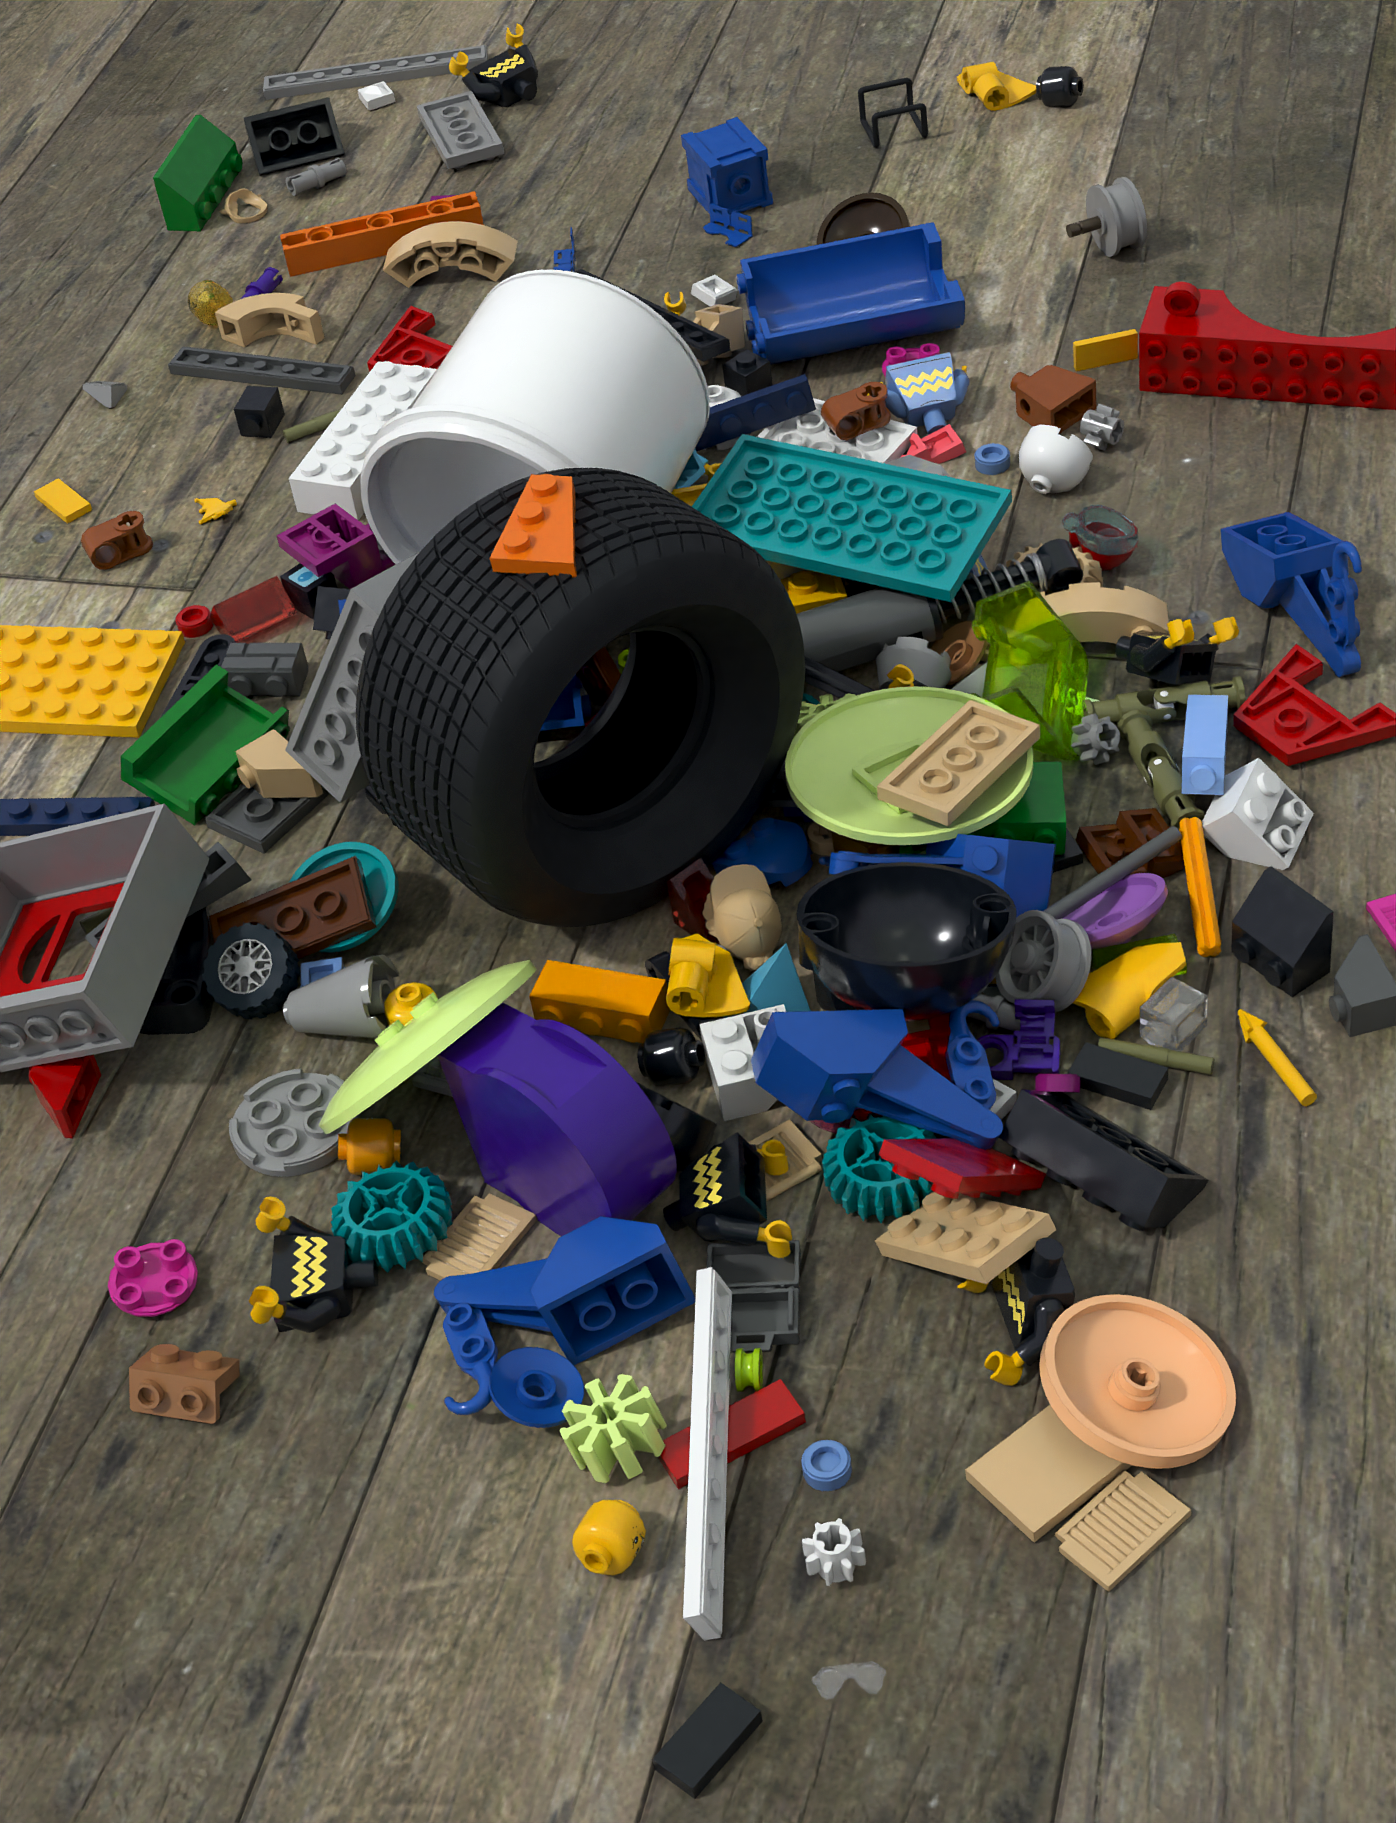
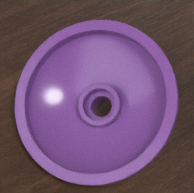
M1129 874L1063 919L1075 921L1084 928L1089 937L1091 949L1117 948L1128 943L1133 936L1142 931L1157 915L1164 905L1168 889L1164 879L1156 874Z

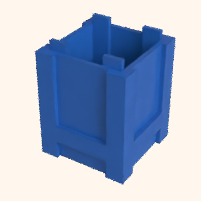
M738 117L726 120L724 124L698 133L689 132L681 135L682 147L686 150L688 164V190L709 214V203L727 208L729 214H732L734 211L740 213L758 206L763 208L773 204V196L769 190L766 168L768 150ZM714 209L715 212L722 214V211Z

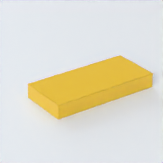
M1131 329L1073 342L1075 370L1081 371L1138 359L1137 331Z
M59 478L34 491L36 499L67 524L92 511L91 504Z

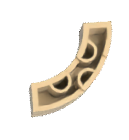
M462 221L434 223L413 230L395 242L388 249L383 271L408 288L425 275L439 270V267L458 266L460 270L472 271L496 282L514 262L518 241L497 229L477 223Z
M1100 582L1069 584L1068 590L1046 595L1045 591L1025 599L1004 614L1006 644L1017 651L1027 654L1033 662L1057 648L1074 643L1099 641L1117 644L1121 636L1131 637L1133 633L1162 632L1169 634L1167 623H1169L1167 603L1139 589L1124 586L1123 590L1104 588L1100 586Z

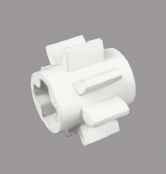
M840 1518L836 1522L815 1523L816 1530L813 1534V1539H802L803 1553L807 1557L805 1562L808 1575L819 1573L825 1579L827 1586H830L832 1582H842L844 1580L852 1582L855 1565H866L865 1550L861 1547V1531L859 1529L849 1531L842 1524V1519Z

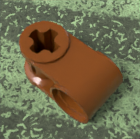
M868 382L858 388L833 396L821 408L822 419L838 438L846 441L873 429L884 427L891 419L890 411L886 408L885 402L888 396V389L883 383Z
M127 511L116 518L97 526H92L83 533L81 538L82 547L96 568L102 570L111 569L122 562L148 553L153 547V541L145 533L143 527L145 521L143 515L138 511Z

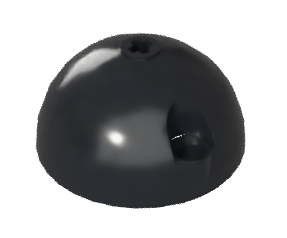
M912 862L861 866L830 876L814 885L803 895L796 913L799 929V964L805 969L815 971L823 984L838 999L858 1010L903 1009L905 1021L931 1019L950 1013L978 997L997 976L1013 942L1017 910L1010 896L995 883L962 869Z

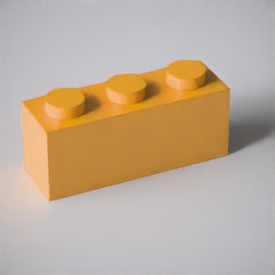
M552 960L546 961L529 995L534 1019L555 1020L587 1035L621 1039L632 1043H644L649 1033L661 1030L670 1012L666 1002L667 984L665 979Z

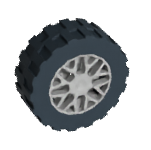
M243 923L242 926L237 927L235 925L229 928V931L226 933H221L216 938L217 941L213 946L210 945L207 951V958L203 962L204 974L202 976L203 982L207 985L206 990L208 994L227 1011L237 1017L240 1015L244 1019L252 1020L254 1017L261 1019L267 1017L272 1012L275 1014L281 1010L280 1007L287 1001L289 993L297 989V979L300 976V968L297 963L299 959L297 954L292 951L293 947L274 930L262 924Z

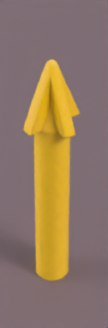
M1239 1009L1238 1016L1245 1042L1249 1044L1252 1041L1302 1106H1309L1315 1102L1317 1094L1265 1030L1264 1027L1267 1022Z

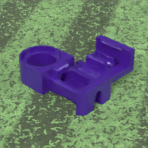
M1015 999V1019L1020 1020V1031H1014V1035L990 1034L977 1039L984 1049L997 1048L1004 1054L1003 1060L998 1065L989 1066L992 1078L995 1080H1013V1072L1060 1074L1061 1047L1060 1039L1054 1036V1000ZM1050 1039H1053V1044H1049Z

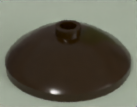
M862 193L842 201L830 211L820 226L817 245L910 227V222L903 207L892 197L881 193Z

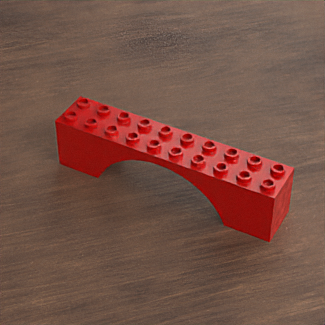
M1154 286L1139 331V391L1396 410V327L1377 333L1350 337H1316L1289 333L1263 325L1249 318L1233 306L1223 290L1198 289L1201 299L1197 311L1191 316L1180 317L1169 313L1164 306V297L1168 287Z

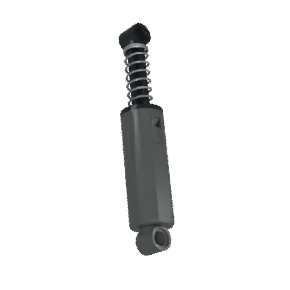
M1055 539L1043 544L1036 553L1027 554L1024 562L1020 563L1016 559H1012L1010 566L1006 568L999 563L993 572L983 568L981 575L977 577L970 572L952 602L886 587L872 589L797 613L803 638L804 654L806 657L840 672L876 660L877 656L882 652L884 644L888 646L894 645L898 637H916L929 641L928 643L942 639L943 628L941 619L946 624V617L957 614V617L960 619V613L971 610L972 614L975 615V608L986 605V608L989 610L990 603L1000 600V603L1004 605V599L1012 596L1018 601V594L1029 591V594L1033 596L1034 589H1037L1038 592H1046L1047 587L1052 592L1068 590L1069 584H1076L1082 581L1084 573L1070 543L1065 539Z

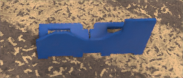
M709 203L710 223L703 227L706 233L725 235L729 239L725 244L738 247L753 237L751 216L736 211L729 214L727 208ZM714 209L722 211V214L715 212ZM739 217L746 219L747 222L739 220ZM715 221L723 223L724 226L715 224ZM728 225L734 227L735 230L728 229ZM739 229L747 231L748 234L739 232Z
M570 227L572 249L554 251V264H558V266L554 267V270L571 271L572 269L574 272L576 269V248L572 227ZM558 254H562V259H558Z

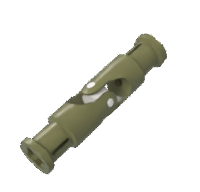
M1236 676L1232 678V681L1209 684L1207 681H1199L1166 688L1116 694L1114 699L1091 702L1090 699L1083 700V716L1096 713L1098 719L1109 716L1110 721L1116 726L1124 714L1133 710L1146 711L1152 719V724L1185 720L1188 695H1228V709L1236 708L1238 710L1246 701L1245 689L1241 676ZM1154 704V709L1147 707V705Z
M1133 710L1124 714L1117 723L1120 737L1128 741L1129 754L1145 782L1150 788H1153L1154 799L1161 812L1172 821L1171 826H1175L1179 830V822L1185 817L1189 819L1198 817L1202 821L1205 813L1203 810L1197 809L1194 804V794H1182V776L1179 774L1177 763L1161 735L1151 728L1152 719L1146 711Z

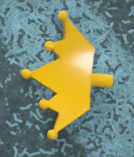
M218 498L194 499L195 503L203 506L199 513L205 512L202 520H199L200 525L211 519L216 520L222 515L228 514L237 505L235 499L228 502H223Z

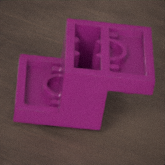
M336 503L277 535L279 547L313 574L320 577L331 572L337 580L350 590L395 565L387 554H380L376 537L369 523L366 525L362 524Z

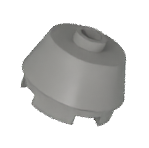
M898 637L896 644L891 646L884 644L882 652L876 658L879 690L889 688V684L894 680L889 679L887 674L898 664L907 666L912 671L914 679L924 685L945 688L952 677L950 671L951 658L945 650L943 653L938 654L928 649L929 641L916 637Z

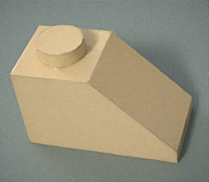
M274 729L235 751L240 765L237 768L240 780L247 788L253 787L264 798L318 797L323 794L321 784L285 751L288 741Z

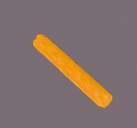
M1185 817L1179 822V831L1182 835L1181 846L1198 954L1202 957H1215L1221 952V939L1202 821L1198 817L1190 819Z

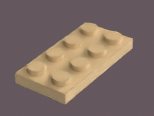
M969 700L877 785L878 800L949 826L1040 739V724Z
M932 1192L922 1200L923 1205L919 1209L892 1221L888 1226V1231L877 1238L875 1242L882 1256L987 1284L1034 1248L1039 1239L1047 1238L1055 1232L1056 1227L1048 1213L982 1198H973L964 1194H959L958 1199H951Z

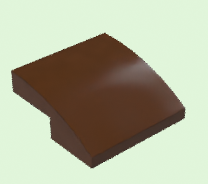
M1156 808L1126 810L1119 812L1116 824L1079 827L1075 840L1097 874H1100L1167 830L1169 826ZM1177 842L1130 874L1151 873L1166 878L1184 869L1181 843Z

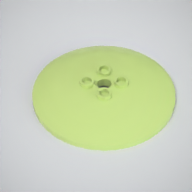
M896 687L853 696L828 707L814 716L798 731L791 742L785 759V776L787 788L796 805L805 815L824 828L839 835L869 843L920 845L954 839L958 834L967 835L995 822L1011 810L1029 787L1033 773V749L1031 746L949 826L878 800L877 785L969 700L1006 712L985 699L961 691L936 687Z
M527 960L503 965L477 976L439 999L434 992L412 1008L413 1010L410 1014L413 1018L403 1026L398 1019L378 1035L374 1040L378 1047L343 1082L329 1102L319 1127L325 1134L333 1132L417 1072L523 985L537 970L532 962Z

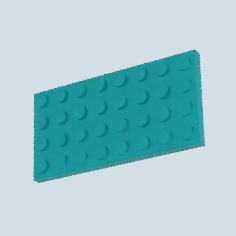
M742 434L692 507L749 544L767 561L952 602L1012 503V493L1010 489Z

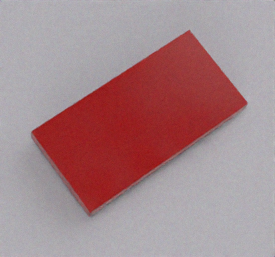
M953 1138L884 1139L879 1152L882 1159L894 1164L892 1168L894 1173L911 1180H919V1177H922L933 1183L932 1191L951 1199H958L960 1193L969 1197L979 1198L981 1192L1000 1197L1002 1191L1020 1196L1022 1190H1037L1041 1188L1046 1173L992 1148L981 1149Z

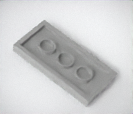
M472 91L417 105L418 116L447 169H460L467 166V164L480 160L489 161L496 156L504 154L502 141Z

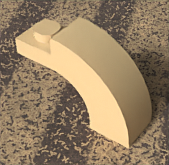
M290 293L259 294L232 302L215 312L222 339L242 347H246L262 337L278 334L290 335L316 345L325 338L318 311L306 307L304 297Z

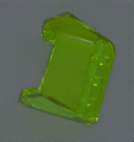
M1030 581L977 601L975 619L972 621L973 632L979 641L986 640L990 644L982 699H985V702H991L999 706L1009 714L1040 724V739L1032 745V749L1065 761L1078 758L1079 755L1071 747V738L1074 733L1071 728L1072 726L1082 724V701L1086 698L1089 671L1088 658L1084 648ZM971 693V695H975V696H977V697H980V696H979L978 694H976V693Z

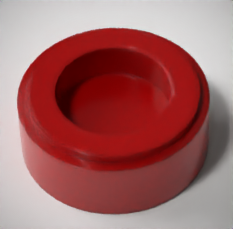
M1176 282L1167 288L1164 306L1172 315L1180 317L1191 316L1199 307L1201 294L1194 285L1188 282Z
M193 605L182 609L175 618L178 631H182L183 636L187 638L203 636L213 627L210 610L200 605Z

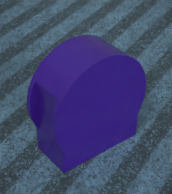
M502 1002L475 1026L437 1055L485 1183L516 1200L524 1209L536 1214L537 1220L559 1236H563L600 1216L633 1220L672 1185L676 1176V1156L665 1125L651 1101L630 1074L607 1051L573 1027L555 1020H536Z

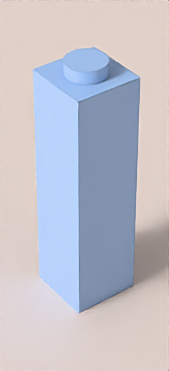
M1188 695L1182 754V794L1224 795L1228 695Z

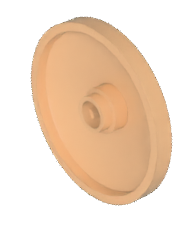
M1110 1294L1094 1296L1077 1302L1056 1319L1041 1350L1039 1362L1040 1378L1045 1395L1057 1416L1084 1443L1117 1461L1133 1466L1156 1469L1174 1468L1193 1463L1203 1458L1215 1448L1233 1418L1236 1406L1235 1383L1223 1354L1211 1338L1195 1323L1179 1312L1155 1301L1131 1295Z

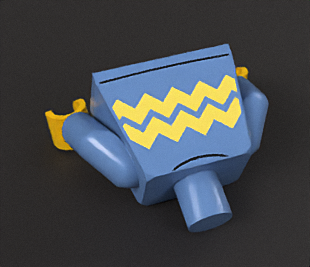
M950 352L886 366L885 385L888 389V396L885 399L886 408L897 418H902L905 424L915 427L925 425L928 435L946 426V420L955 417L956 406L963 403L970 383L967 376V366L953 370Z

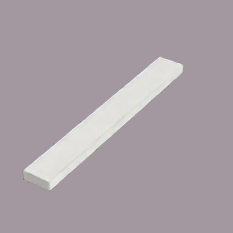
M712 1267L697 1270L683 1605V1619L704 1641L721 1638L732 1312V1291Z

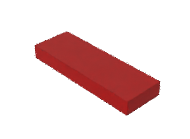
M781 1379L729 1405L727 1464L806 1423L804 1411ZM690 1426L664 1439L665 1448L658 1457L678 1490L688 1485Z

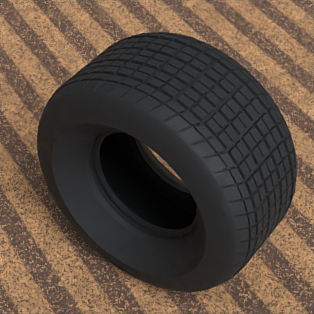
M564 468L535 475L551 474L553 476H572L576 495V523L574 524L577 576L572 577V575L559 573V576H549L548 573L493 572L490 556L530 476L501 487L472 504L440 530L419 552L386 600L372 630L360 670L356 697V732L359 751L368 781L388 817L408 838L490 906L515 918L555 927H586L609 923L631 916L669 897L711 865L736 839L751 820L772 787L794 737L804 693L805 654L800 623L784 585L772 567L749 544L667 490L644 478L612 469ZM630 634V649L627 662L612 693L600 711L565 748L545 760L534 763L535 747L541 727L564 688L597 651L615 639Z

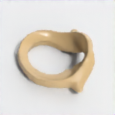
M242 188L228 196L225 207L220 213L228 215L236 223H251L263 218L268 211V206L261 199V194L256 195L252 191ZM240 198L246 204L259 208L260 212L251 217L238 216L237 199Z

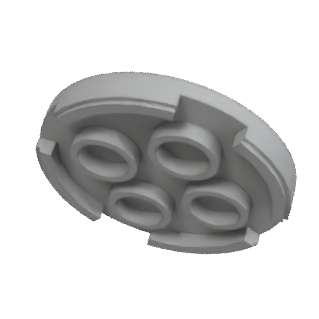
M293 1069L274 1074L255 1084L243 1095V1102L239 1105L233 1118L229 1120V1134L237 1156L249 1168L262 1174L278 1177L306 1174L338 1158V1133H347L350 1121L329 1134L323 1132L319 1127V1123L329 1102L344 1080L334 1074L327 1076L317 1073H303L302 1069Z

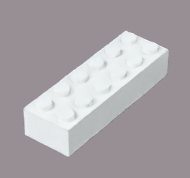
M378 361L289 477L297 512L317 514L336 503L357 520L361 518L364 514L361 500L360 481L364 457L369 444L377 431L389 419L413 407L437 369L425 368L419 365L394 364L389 361Z

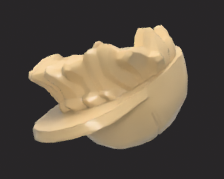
M747 864L733 865L723 869L714 876L702 913L703 917L707 920L705 927L709 930V934L715 936L720 945H723L731 953L733 958L744 962L745 969H749L750 972L756 971L773 955V951L782 934L780 912L775 900L772 898L766 878L757 867Z

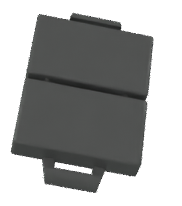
M799 1240L788 1241L791 1252L790 1255L783 1258L770 1255L767 1250V1243L762 1241H756V1245L731 1241V1243L708 1244L707 1268L712 1267L732 1291L731 1353H735L737 1348H743L746 1353H752L754 1348H761L762 1352H771L772 1345L798 1344L800 1342L799 1294L801 1249Z

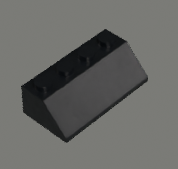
M1022 1089L999 1136L1000 1139L1013 1146L1011 1149L1013 1155L1032 1164H1035L1037 1161L1048 1168L1046 1174L1050 1178L1068 1186H1071L1073 1183L1084 1190L1082 1194L1084 1199L1102 1208L1112 1207L1121 1213L1119 1216L1121 1222L1139 1231H1144L1146 1227L1165 1228L1205 1188L1208 1179L1063 1093Z

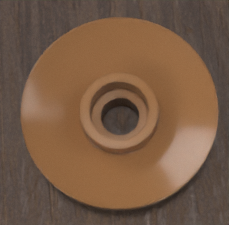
M971 620L960 622L945 631L943 638L935 641L932 645L931 650L938 654L943 653L945 650L951 658L950 671L952 677L946 686L955 684L966 677L983 657L988 643V635L986 629L980 623Z

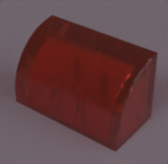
M275 576L214 605L209 616L220 634L230 635L238 643L296 615L298 612L279 578Z

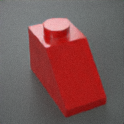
M94 1054L29 1067V1081L34 1086L40 1103L65 1138L73 1139L101 1077Z

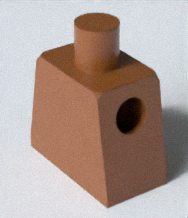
M1046 365L1031 376L1018 372L1012 378L1010 384L1011 390L1016 393V412L1020 418L1031 426H1055L1061 428L1060 434L1081 420L1087 410L1096 409V380L1054 365Z

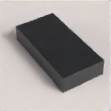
M1087 1042L1083 1045L1068 1071V1074H1077L1080 1077V1088L1149 1110H1152L1168 1081V1067Z
M720 1682L652 1759L654 1769L692 1798L696 1799L763 1722L761 1710Z

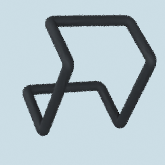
M901 78L864 86L858 90L860 121L874 148L880 146L878 119L909 112L922 137L926 138L928 136L927 109L923 103L913 104L912 81L910 78ZM906 84L908 106L873 114L871 130L866 120L864 93ZM916 110L921 111V121L915 112Z

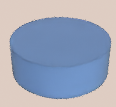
M995 443L986 444L978 448L974 454L975 468L982 474L997 475L1005 472L1010 467V452L1003 445Z
M817 1441L811 1444L802 1455L801 1464L804 1479L816 1490L833 1491L839 1489L851 1477L852 1465L849 1451L837 1441Z

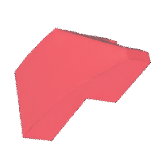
M950 424L923 438L913 433L909 439L911 446L907 454L901 455V457L912 455L940 464L966 453L961 439Z

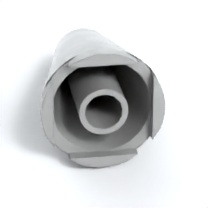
M383 954L365 958L291 991L283 1005L284 1018L287 1024L291 1025L297 1032L377 1038L388 1027L384 1012V1002L388 994L395 989L392 977H398V971L393 962Z

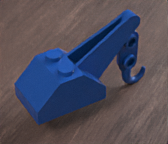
M1290 512L1222 528V551L1241 595L1261 608H1272L1281 604L1326 659L1336 676L1342 677L1359 672L1361 669V659L1354 644L1356 637L1360 635V625L1355 616L1354 600L1358 598V587L1353 578H1348V556L1352 562L1354 572L1360 573L1362 571L1361 559L1357 548L1351 542L1343 541Z
M958 834L954 839L928 843L926 854H868L838 851V853L831 852V856L820 857L819 863L829 866V874L834 875L857 867L874 865V863H928L962 869L979 875L1003 889L1015 904L1017 918L1024 912L1031 910L1044 911L1049 907L1056 844Z
M972 1000L950 1013V1035L945 1052L950 1082L901 1046L908 1034L903 1009L772 1012L751 1058L755 1083L806 1121L823 1120L826 1123H838L845 1119H850L858 1108H862L986 1150L993 1147L1002 1133L1003 1123L995 1113L990 1111L996 1101V1091L987 1055L983 1046L968 1029L966 1016L971 1013L984 1015L993 1027L999 1026L1000 1022L997 1014L990 1006L976 1000Z
M600 1216L558 1238L546 1259L472 1274L448 1276L442 1279L434 1289V1296L447 1314L443 1321L445 1335L460 1369L475 1379L479 1385L477 1394L471 1400L459 1403L452 1397H446L444 1403L449 1411L457 1415H470L479 1412L492 1401L489 1391V1378L492 1368L496 1363L498 1348L487 1321L552 1332L566 1358L575 1366L694 1304L696 1298L659 1226L652 1223Z

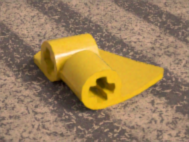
M994 62L963 67L962 73L957 76V82L967 94L975 93L984 106L991 111L1011 107L1036 93V85L998 71Z
M697 933L685 938H673L668 973L670 978L666 996L667 1006L671 1011L682 1016L722 1017L744 1013L749 1010V999L729 951L717 946L716 943L708 941Z
M1181 942L1134 947L1089 973L1081 993L1073 1004L1085 1008L1087 1021L1098 1036L1115 1039L1142 1016V1010H1146L1153 1015L1164 1011L1174 994L1173 976L1186 966Z

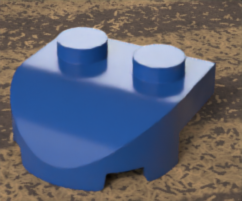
M764 818L754 823L751 827L752 830L741 839L732 842L712 863L716 874L733 865H754L763 872L768 885L781 881L787 887L798 881L811 869L813 862L810 855L813 852L804 831L798 824L773 818Z

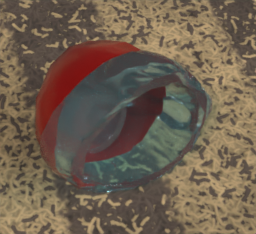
M1090 505L1085 507L1080 514L1070 512L1062 519L1064 529L1069 532L1071 547L1081 546L1083 553L1089 552L1093 560L1099 561L1102 571L1111 570L1126 562L1138 546L1139 533L1135 524L1125 515L1112 508L1102 505Z

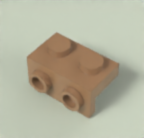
M172 1344L154 1346L129 1367L130 1409L133 1412L214 1424L220 1418V1394L240 1376L239 1359L223 1357L220 1352L211 1350L198 1353L183 1351Z

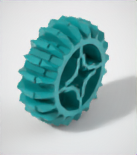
M868 1113L866 1120L862 1122L851 1118L849 1129L838 1127L837 1134L835 1135L836 1138L828 1140L827 1152L824 1153V1159L822 1160L825 1186L831 1192V1197L834 1199L835 1204H842L847 1214L858 1211L863 1221L871 1215H876L882 1224L886 1216L894 1215L896 1218L902 1217L903 1212L908 1211L912 1213L920 1208L922 1200L934 1192L931 1190L932 1182L922 1177H919V1180H911L892 1171L894 1164L882 1159L879 1155L884 1139H937L934 1132L886 1116L874 1118Z
M396 1160L390 1168L384 1169L378 1164L377 1171L371 1174L362 1171V1179L358 1182L347 1181V1192L338 1193V1202L331 1208L333 1219L331 1221L332 1233L334 1236H341L347 1239L346 1245L350 1260L375 1259L377 1267L381 1266L387 1273L396 1264H400L406 1270L407 1262L417 1259L423 1262V1253L425 1251H437V1240L446 1239L447 1227L453 1224L452 1201L444 1182L440 1180L438 1175H434L428 1166L419 1168L414 1162H410L403 1168Z

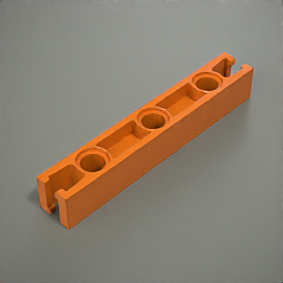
M474 191L280 234L289 275L292 277L386 256L388 249L400 238L426 225L448 221L484 224L480 204Z

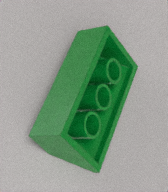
M195 115L153 177L167 230L201 232L223 196L231 187L232 182L242 170V157L238 154L235 141L202 115Z

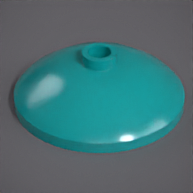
M343 842L328 846L309 857L290 879L289 883L353 856H356L362 864L377 928L319 952H339L358 946L376 934L389 919L398 897V877L390 860L376 847L361 842Z

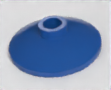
M524 1347L506 1353L495 1363L489 1378V1391L498 1409L511 1420L529 1427L548 1428L567 1422L562 1409L568 1400H573L575 1404H582L584 1383L576 1367L562 1355L544 1348Z

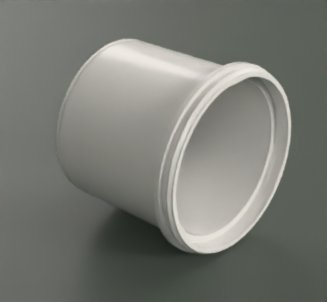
M534 270L513 275L494 286L486 295L413 407L389 419L377 431L369 444L364 457L360 481L361 500L369 526L377 541L396 565L420 552L440 530L472 504L497 489L522 478L529 477L531 474L535 475L564 468L612 469L639 476L672 493L706 428L709 418V390L701 366L684 339L661 315L619 287L603 280L571 271Z

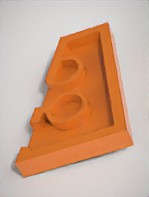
M531 474L490 556L493 572L517 574L548 573L549 576H559V573L570 574L572 577L577 576L574 524L576 523V495L572 476Z

